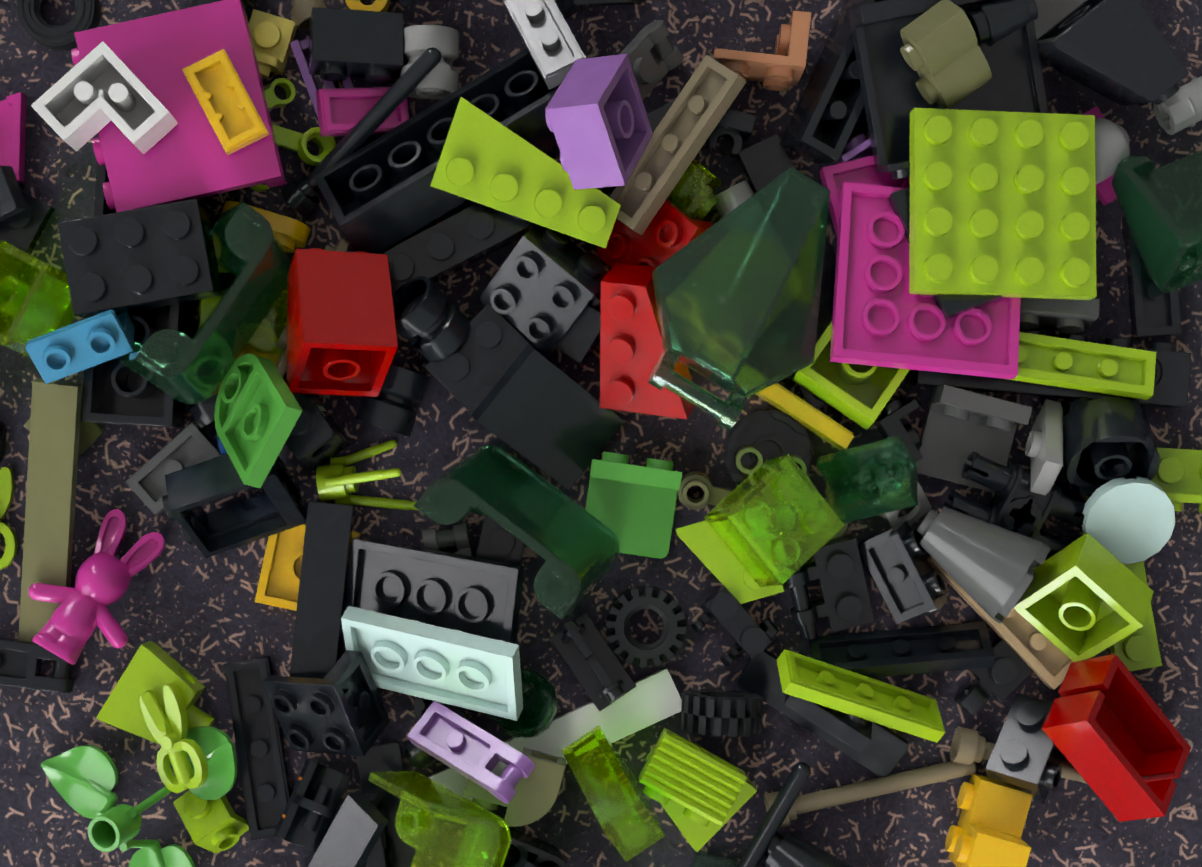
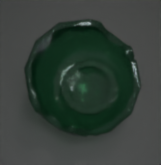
M521 669L523 710L518 720L515 721L490 714L488 716L497 721L504 728L506 734L517 738H532L539 736L549 729L558 711L557 697L554 686L544 675L534 670Z

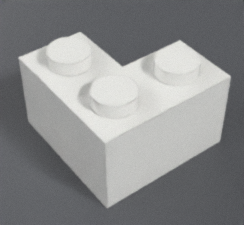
M103 41L31 105L63 141L76 152L110 121L122 131L143 155L178 124L171 113Z

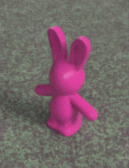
M119 509L110 510L103 519L94 554L79 567L75 579V588L34 583L28 590V594L33 600L60 604L50 620L32 638V641L71 665L76 664L96 626H98L114 648L125 647L128 642V636L106 606L120 600L127 592L131 578L154 561L165 547V539L162 534L151 532L142 536L120 560L117 559L115 556L127 530L126 515Z

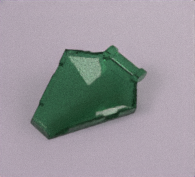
M790 167L652 270L659 322H661L663 352L647 383L659 390L663 387L667 388L716 417V423L729 431L737 422L748 397L814 363L830 196L829 189L795 168ZM676 362H681L729 391L730 394L727 400L723 401L673 371Z

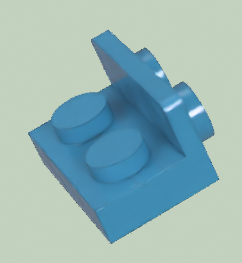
M107 310L28 340L26 350L45 384L133 352L135 326L127 312L116 315L115 311Z

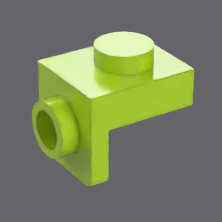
M189 789L173 802L194 844L215 854L233 847L239 841L240 836L249 830L248 821L235 814L226 795L216 800H204L195 796Z

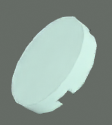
M1121 477L1112 479L1097 488L1085 503L1082 525L1083 535L1088 532L1122 564L1144 561L1158 553L1171 538L1176 523L1174 506L1159 485L1147 478L1125 479Z

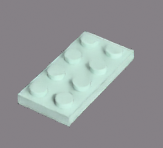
M348 606L341 617L346 650L362 652L376 687L506 719L518 720L523 710L519 645L465 633L460 630L430 625L416 620L391 616L373 610Z

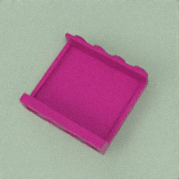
M222 0L74 33L78 47L71 49L74 66L103 41L178 122L170 132L144 155L112 121L98 132L99 137L92 138L97 162L99 165L105 164L109 182L103 183V192L110 210L116 209V212L202 198L266 183L268 188L286 184L246 11L241 0ZM222 49H225L270 134L230 155L226 154L182 71L183 68Z

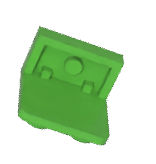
M602 452L601 460L592 459L581 535L582 545L589 549L658 559L665 558L669 553L677 492L680 490L682 472L673 471L674 462L647 458L646 467L628 464L629 455Z

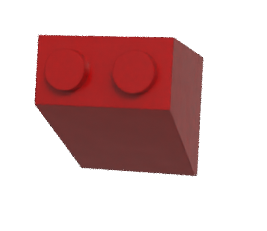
M296 248L288 273L287 386L292 393L378 397L398 348L388 255L371 254L365 251L342 252L327 251L320 248Z

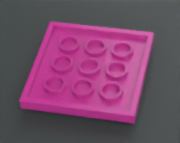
M843 182L840 189L830 362L1013 380L1018 375L1021 298L1005 297L946 320L933 297L934 295L909 294V243L904 234L903 224L900 218L895 215L888 200L891 193L905 188Z

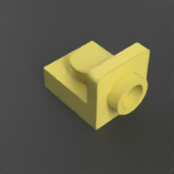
M253 9L249 28L260 75L263 78H268L270 72L283 75L291 50L290 42L294 40L297 26L292 20Z

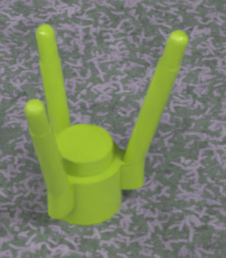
M394 439L347 456L330 458V465L318 466L316 469V483L321 501L335 500L336 504L425 511L427 509V505L424 502L351 495V493L358 492V483L394 478L401 475L402 472L399 468L357 473L355 466L348 467V465L395 448L397 441Z

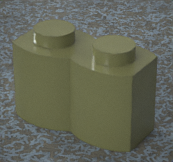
M941 0L900 30L904 46L900 48V52L907 64L914 71L918 72L920 79L916 82V86L929 104L932 105L937 102L944 109H951L992 79L991 69L982 50L978 46L975 31L963 9L952 1Z

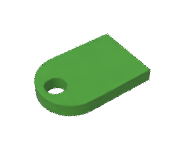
M251 353L243 354L237 358L225 374L216 399L214 421L216 432L243 484L261 489L303 410L275 364L268 358Z

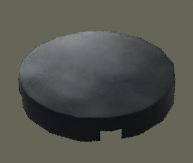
M759 410L742 417L730 430L724 445L725 465L731 479L744 491L758 496L762 495L750 476L741 472L736 465L735 456L742 446L753 445L761 451L763 464L782 494L796 489L794 484L786 482L780 475L779 464L782 458L790 454L800 456L806 464L807 474L812 463L811 442L806 429L796 419L778 410ZM747 452L742 455L740 461L743 465L750 467L756 464L758 457L752 452ZM789 462L785 466L784 471L787 475L795 476L801 471V465L797 462Z

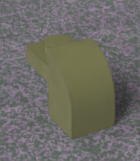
M523 747L522 753L531 759L536 767L528 778L522 777L514 788L517 793L509 804L501 802L489 791L470 779L467 780L463 795L471 797V803L480 808L497 810L498 805L507 807L503 821L505 826L516 827L531 824L542 818L555 803L566 767L565 758Z

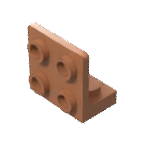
M793 11L789 23L781 24L779 35L776 37L774 54L717 48L714 50L713 59L741 76L744 80L763 82L762 87L764 89L788 91L789 85L797 86L806 67L812 12Z

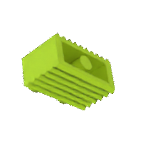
M666 728L663 729L639 774V782L646 785L643 790L644 794L664 805H667L670 799L686 807L683 814L705 827L708 826L710 821L720 826L723 824L747 779L742 769Z

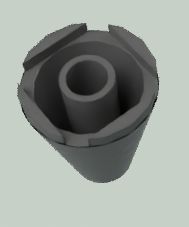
M945 506L939 514L931 509L916 531L924 536L919 545L993 620L1000 624L1024 594L1034 578L1033 575L1036 571L1034 568L1038 563L1043 564L1051 548L1041 541Z

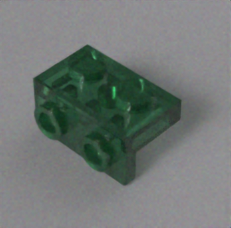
M899 436L841 450L817 458V468L826 479L825 516L832 526L918 505L917 461Z

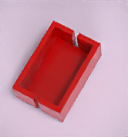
M1116 653L1072 662L1058 691L1061 697L1055 698L1042 730L1119 822L1166 816L1177 787L1173 779L1180 778L1191 749L1190 745Z

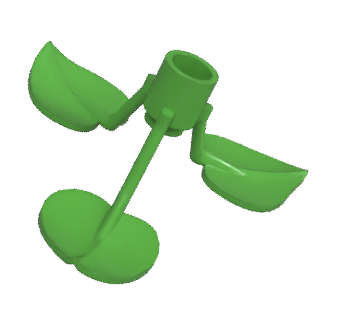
M199 726L188 729L187 739L194 740L201 747L208 764V778L203 786L190 789V791L198 798L204 800L221 798L231 790L236 781L237 759L234 743L225 732L215 727ZM93 745L76 746L41 763L46 776L61 797L77 813L86 818L93 819L88 826V837L96 849L102 852H111L120 847V850L125 852L130 848H141L132 856L129 867H195L191 856L180 845L171 844L161 848L159 841L155 839H132L140 831L142 824L140 813L172 792L166 786L135 807L126 804L115 806L118 796L112 790L118 783V771L110 756L99 747ZM189 755V758H190V761H191V764H192V767H193V770H194L193 762H192V759H191V757H190V755Z

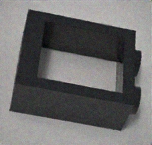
M228 453L165 475L167 494L162 497L165 512L171 521L177 520L188 544L195 543L205 558L306 523L300 488L279 455L262 485L266 493L210 513H206L201 505L252 487L243 484Z

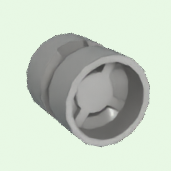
M414 25L403 28V58L408 63L402 67L401 76L430 47L437 48L442 56L440 63L408 97L416 99H443L459 89V70L452 66V62L459 58L458 30L441 25Z

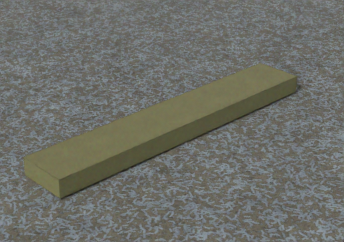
M41 378L32 381L18 641L34 643L32 638L44 627L54 611L60 606V604L33 600L28 594L29 587L34 583L71 586L83 384L56 380L45 384Z

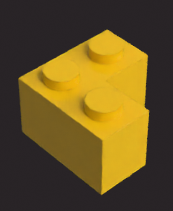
M976 773L971 775L970 783L963 782L957 799V807L962 809L958 825L950 826L945 841V850L950 852L948 858L956 867H1026L1031 847L1021 839L1033 797L1032 793L1025 788Z

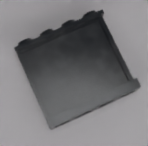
M885 0L860 5L847 10L876 173L891 172L892 180L910 177V112L914 108L944 109L937 102L932 105L929 104L919 92L916 86V82L920 79L918 72L914 71L907 64L900 52V48L904 46L900 30L941 0ZM988 0L950 1L966 12L973 9L975 3ZM1034 20L990 47L986 44L979 46L991 69L992 79L951 108L958 110L1049 113Z

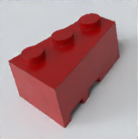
M615 263L601 280L600 408L687 420L700 399L697 385L692 383L686 364L688 356L685 346L681 347L674 325L676 322L675 314L667 304L669 295L660 267Z

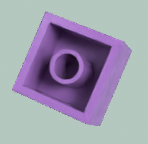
M628 54L576 59L545 108L547 126L551 132H554L560 149L561 165L568 172L574 190L626 185L653 135Z

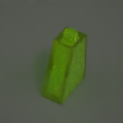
M599 725L562 750L601 828L626 862L665 836L649 797L643 793V787Z

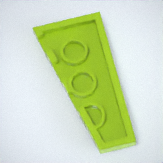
M460 97L430 186L606 249L621 205L597 188L574 190L568 172L563 169L560 163Z

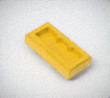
M225 49L182 69L227 155L270 135Z

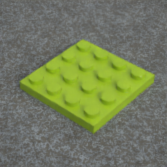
M914 108L910 112L909 294L1001 295L1002 297L1073 300H1091L1097 297L1095 115Z

